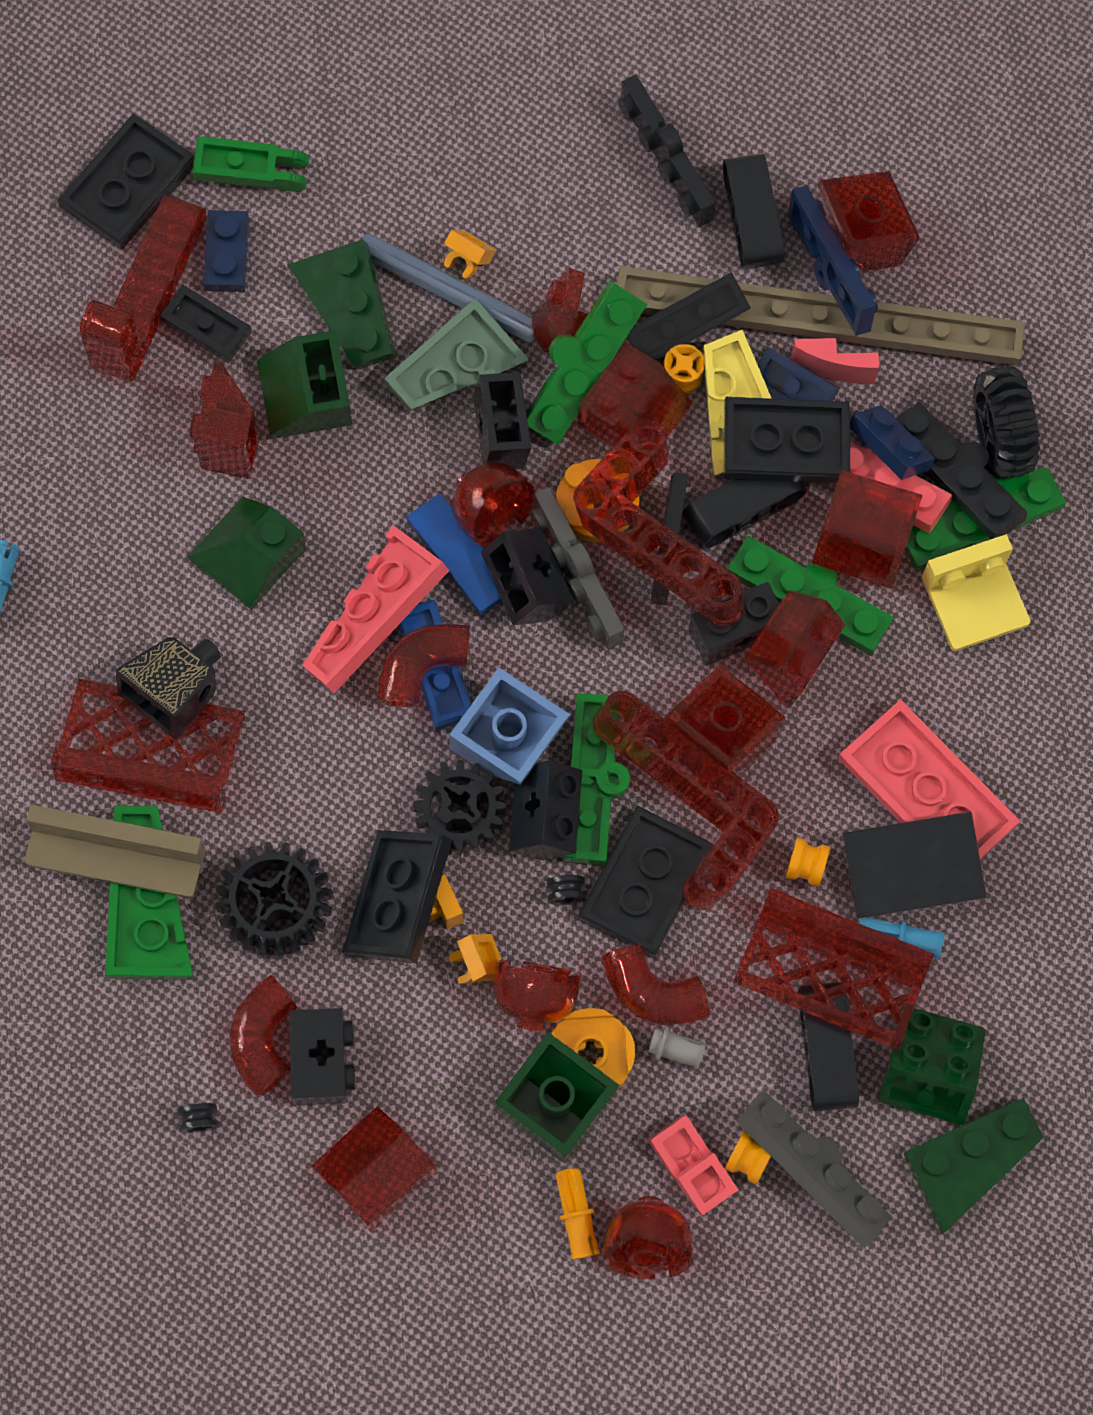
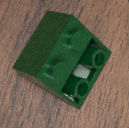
M336 330L294 337L257 360L271 439L352 425L350 403Z

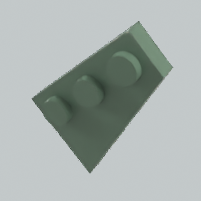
M474 298L382 381L409 411H412L476 384L479 375L503 373L528 362L529 359L477 299Z

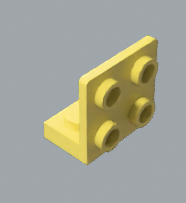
M1007 534L927 562L921 578L952 651H958L1026 628L1030 624V618L1006 564L1013 550Z

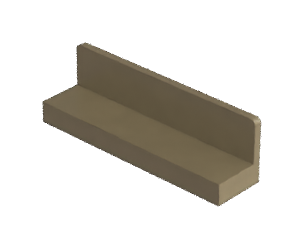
M30 804L26 822L32 832L24 859L27 866L180 897H194L206 850L201 838Z

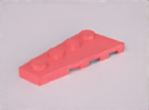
M392 525L385 536L389 542L381 554H374L365 568L369 573L358 590L352 588L343 601L345 604L344 612L338 620L330 621L302 665L310 675L332 693H335L450 571L440 559L394 525Z

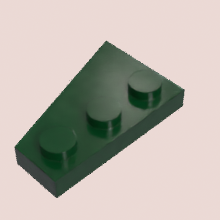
M362 239L288 264L331 331L336 330L339 344L357 369L397 357L367 242Z
M1022 1098L907 1150L903 1155L943 1235L1044 1137L1025 1099Z

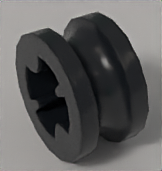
M561 875L546 880L547 887L552 890V893L548 895L549 904L573 905L586 901V893L581 891V887L585 885V877Z
M198 1103L179 1107L177 1109L178 1116L183 1118V1123L179 1125V1131L181 1133H198L217 1129L219 1121L213 1118L214 1112L217 1111V1105L215 1103Z

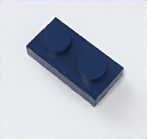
M208 210L203 281L205 291H246L250 219L248 211Z
M771 347L766 348L757 364L773 399L834 401L841 388Z
M882 405L854 413L850 420V429L901 480L929 471L936 459L922 445L921 441L912 436L896 420L895 416Z

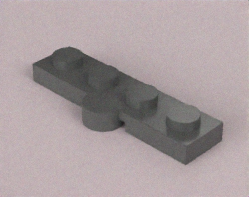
M550 487L534 493V509L530 511L532 520L536 528H541L543 532L546 531L552 542V545L549 547L559 569L565 567L571 578L567 582L568 588L577 604L584 603L590 615L586 617V621L593 637L596 640L602 638L608 650L622 644L625 629L594 572L588 552L582 543H578Z
M763 1090L753 1099L736 1122L863 1248H866L877 1238L891 1218V1215L841 1165L842 1155L832 1141L824 1137L815 1139L786 1112L780 1103L776 1102Z

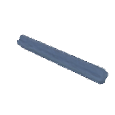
M370 233L363 237V240L368 243L372 262L461 308H464L476 298L503 330L528 343H532L537 337L541 323L535 318Z

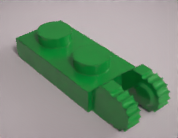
M199 136L196 141L192 175L193 180L271 189L276 187L282 191L299 192L306 188V177L296 173L275 171L276 163L284 168L305 169L309 165V155L298 150L278 148V145Z

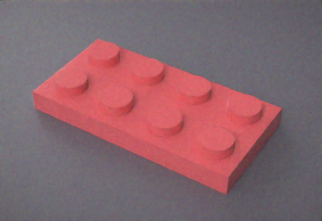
M901 699L838 756V760L900 823L972 811L980 860L1021 822Z

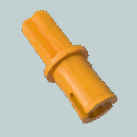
M578 1168L561 1170L557 1172L556 1180L564 1215L559 1216L560 1221L564 1220L570 1243L571 1258L575 1260L600 1254L591 1214L595 1212L594 1209L588 1208L581 1171Z

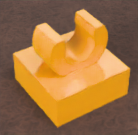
M464 229L451 230L444 245L453 251L445 257L444 266L453 268L457 259L462 257L466 261V269L463 271L462 277L465 279L471 278L476 274L478 265L490 264L497 249Z
M444 874L440 881L429 923L442 917L448 930L463 923V912Z
M470 934L458 940L457 944L460 950L453 952L449 957L451 963L465 961L468 971L457 978L458 983L495 981L507 975L492 934Z

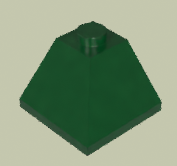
M242 497L188 555V559L252 610L306 551L303 532L274 508Z

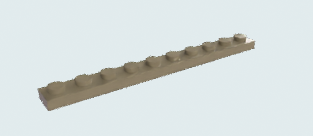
M620 266L617 285L648 304L642 314L654 315L718 279ZM739 282L737 283L751 309L722 324L814 338H836V341L1015 366H1019L1021 361L1025 322L877 302L878 310L874 315L871 331L856 336L833 295Z

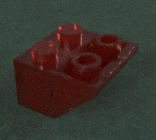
M214 362L211 376L205 375L202 380L200 400H204L201 413H194L190 424L189 437L194 438L193 452L198 454L201 469L250 479L260 443L254 411L223 363Z
M841 470L812 564L892 589L922 495Z

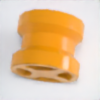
M680 344L672 347L666 353L662 373L663 382L673 393L680 395L690 394L700 387L705 369L704 356L701 351L695 346ZM680 372H682V373H687L689 376H686V375H677V374L680 373Z
M797 837L785 878L790 880L802 878L807 880L811 886L819 888L830 846L823 844L818 847L808 845L806 839Z
M744 1130L724 1169L732 1173L740 1171L747 1175L749 1182L757 1185L771 1155Z

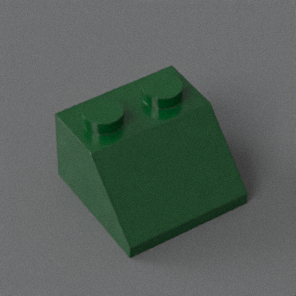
M547 1032L495 1100L494 1111L565 1164L592 1129L620 1085L551 1033Z

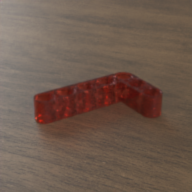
M168 194L165 195L158 206L114 305L110 306L96 300H91L88 303L80 323V336L90 367L93 370L129 383L133 382L161 323L160 314L171 301L202 232L206 219L205 207Z
M653 420L640 421L629 429L576 487L573 500L579 523L585 530L711 621L719 625L735 623L744 612L742 587L738 578L632 503L669 461V450L664 428ZM647 444H655V445H656V446H655L654 448H652V449H642V448H641V447H643L644 445H647ZM621 473L630 474L629 476L623 479L614 478L616 475ZM595 502L602 503L600 507L595 509L586 508ZM622 526H634L632 530L627 532L618 531ZM657 548L667 550L661 555L650 554L651 551ZM690 571L700 573L692 579L682 577V575ZM720 595H730L733 597L724 603L715 601Z
M626 691L613 692L607 697L593 718V727L597 735L721 830V833L683 885V894L691 906L701 910L710 909L731 890L776 828L779 821V812L771 800L636 696ZM610 711L620 714L624 722L615 720ZM644 737L654 740L658 749L649 746ZM679 764L686 765L691 770L692 775L684 773L680 769ZM713 790L721 792L725 796L726 802L719 800L714 795ZM747 816L755 818L760 828L753 826ZM724 847L733 849L738 859L729 857ZM701 878L711 881L715 891L708 890L703 885Z

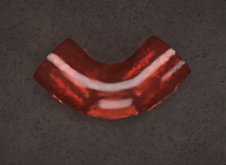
M458 624L423 626L402 637L386 656L379 679L377 702L394 707H418L420 705L422 681L430 669L443 665L466 667L470 626Z
M638 944L615 949L601 957L607 980L617 999L638 1018L660 1025L687 1024L709 1018L707 997L698 976L677 982L659 980L649 969L643 947Z
M271 974L255 986L236 1008L229 1030L231 1059L243 1082L257 1098L271 1091L291 1072V1068L277 1053L273 1045V1034L278 1024L289 1015V1011L296 1010L298 1007L287 991Z

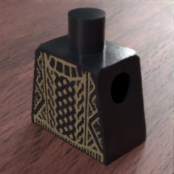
M168 637L116 669L117 694L173 739L177 740L214 696L216 682L215 670L212 665L221 658L220 651L208 639H203L190 650L175 637Z

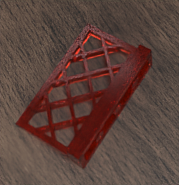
M79 678L59 747H55L51 759L54 779L56 781L222 813L226 799L225 791L245 720V711L206 704L198 714L203 717H196L177 740L163 731L167 737L146 748L137 732L154 723L145 717L131 725L121 711L130 706V704L117 694V686ZM86 693L103 696L110 706L89 717L83 708V702ZM116 714L125 729L104 739L95 725ZM81 715L83 721L78 723L79 716ZM217 719L233 722L231 732L216 741L213 740L204 727ZM88 728L99 742L85 751L70 748L73 737ZM198 730L208 746L188 756L179 740ZM131 736L140 752L128 759L116 757L111 747ZM173 745L182 760L170 767L158 765L153 755ZM227 746L225 754H223L220 749ZM214 753L222 765L219 776L215 777L200 774L194 764Z
M771 888L733 983L898 1050L934 954ZM764 928L784 936L787 943L770 948L763 935ZM758 945L760 951L755 952L756 947ZM812 947L822 951L828 960L811 964L803 949ZM793 952L801 968L784 973L776 957ZM766 960L774 976L763 979L748 973L747 970L749 965ZM851 963L866 970L869 976L852 981L844 965ZM834 969L842 985L825 989L817 973ZM807 977L815 993L806 996L797 993L790 982ZM893 980L911 989L908 994L894 998L885 981ZM875 985L883 1001L867 1006L858 990ZM848 993L857 1010L846 1013L836 1009L831 998ZM904 1005L903 1011H901L899 1007ZM889 1010L897 1024L896 1031L893 1032L878 1026L872 1015Z

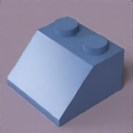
M498 668L450 733V750L473 765L475 763L480 764V770L487 774L492 772L496 777L521 785L568 720L570 714L501 668Z

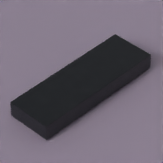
M731 272L634 325L626 338L643 368L665 356L672 347L691 342L751 309Z
M674 473V475H671L651 593V600L654 604L667 606L688 475Z

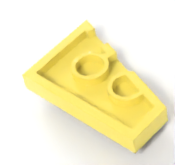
M743 330L720 338L703 347L713 477L723 474L725 397L771 398Z

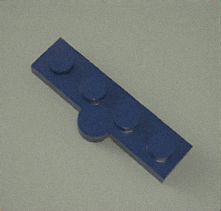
M807 185L792 189L787 216L811 258L820 257L814 263L815 276L819 286L824 291H831L856 336L870 332L874 315L878 310L875 294L871 289L865 287L860 278L857 263L854 259H849L846 254L839 232L831 228L825 217V210L821 201L813 197Z

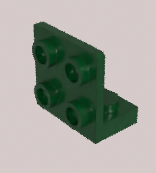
M902 1006L898 1015L891 1058L880 1088L878 1102L964 1125L977 1090L986 1032L985 1028L912 1007Z

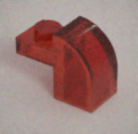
M572 268L567 270L559 279H554L551 282L546 302L532 314V328L535 338L548 355L552 341L564 334L575 336L588 315L578 311L585 273Z

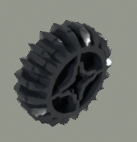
M1000 366L981 372V374L977 375L973 386L974 425L977 429V437L980 444L986 447L989 452V471L998 479H1013L1033 472L1039 460L1040 446L1038 438L1040 434L1037 426L1038 419L1035 413L1036 406L1033 404L1032 392L1028 389L1027 380L1023 377L1020 370L1014 366L1006 368Z
M266 842L264 844L265 854L259 856L253 846L249 847L247 850L251 860L245 862L241 857L235 856L233 862L238 871L234 872L230 869H224L222 872L223 878L231 885L221 884L216 887L217 894L227 898L215 903L217 912L228 913L219 920L222 929L234 927L228 935L232 943L238 942L245 937L242 949L246 953L252 951L255 945L259 944L258 954L260 958L265 959L269 953V948L275 947L277 958L283 959L285 956L283 947L291 945L292 951L297 955L301 953V947L298 942L300 939L303 938L310 945L316 942L315 936L310 931L311 928L321 932L326 930V923L317 916L332 915V906L323 903L333 898L332 889L322 887L329 881L328 874L326 872L314 874L320 866L319 861L313 858L304 863L306 851L303 848H299L291 857L290 846L285 842L280 846L279 853H274L272 843ZM284 870L279 871L278 875L270 881L263 882L253 878L265 871ZM296 876L301 878L310 890V901L307 910L300 907L298 901L290 896L294 888L293 881ZM242 891L249 894L250 898L258 903V908L254 914L256 919L252 926L244 920L239 911ZM280 893L283 901L282 905L274 903L269 908L265 897L275 898ZM279 919H287L294 923L296 920L298 921L285 930L265 931V929L269 930L272 924Z

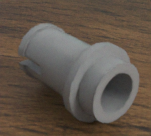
M667 1026L664 1027V1030L655 1027L648 1053L655 1054V1059L660 1060V1057H665L692 1066L695 1069L699 1068L706 1042H700L669 1032L670 1027Z

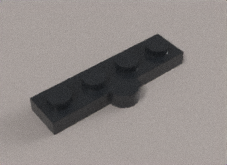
M636 74L623 80L621 98L618 99L620 110L626 120H633L639 130L638 137L645 151L648 153L652 151L658 160V170L664 182L668 185L673 184L679 194L677 199L683 213L687 217L692 215L699 227L713 221L716 202L685 154L682 140L677 130L671 123H665L664 118Z
M920 402L896 417V420L912 436L920 440L922 445L936 458L930 470L925 473L942 490L952 494L951 499L990 540L1006 535L1026 521L1027 511L987 471L989 452L986 447L976 442H968L961 445Z

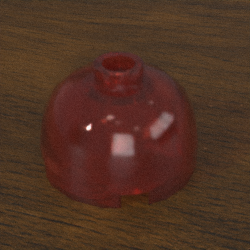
M489 462L471 469L458 479L453 494L451 510L457 526L468 538L479 546L486 548L516 520L523 524L534 502V486L528 482L529 479L504 463Z
M511 960L496 961L493 978L494 997L497 1005L505 1014L518 1019V1028L542 1031L544 1023L559 1022L567 1017L574 1008L579 994L581 973L578 972L570 975L571 970L534 962L523 961L522 967L518 968L510 966Z
M654 1196L641 1197L637 1201L630 1202L617 1210L606 1227L603 1240V1259L605 1260L608 1257L609 1268L627 1277L655 1279V1274L652 1270H669V1278L678 1276L687 1271L693 1263V1239L690 1225L686 1217L679 1210L663 1202L660 1198Z

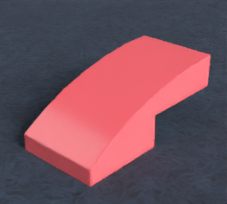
M836 338L795 339L791 359L816 374L828 379L848 383H875L879 370L878 353H837Z
M681 1115L647 1139L700 1215L703 1216L738 1191V1188L715 1153L710 1152L687 1115Z

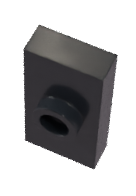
M185 285L181 286L160 314L161 323L228 364L252 333L249 324Z

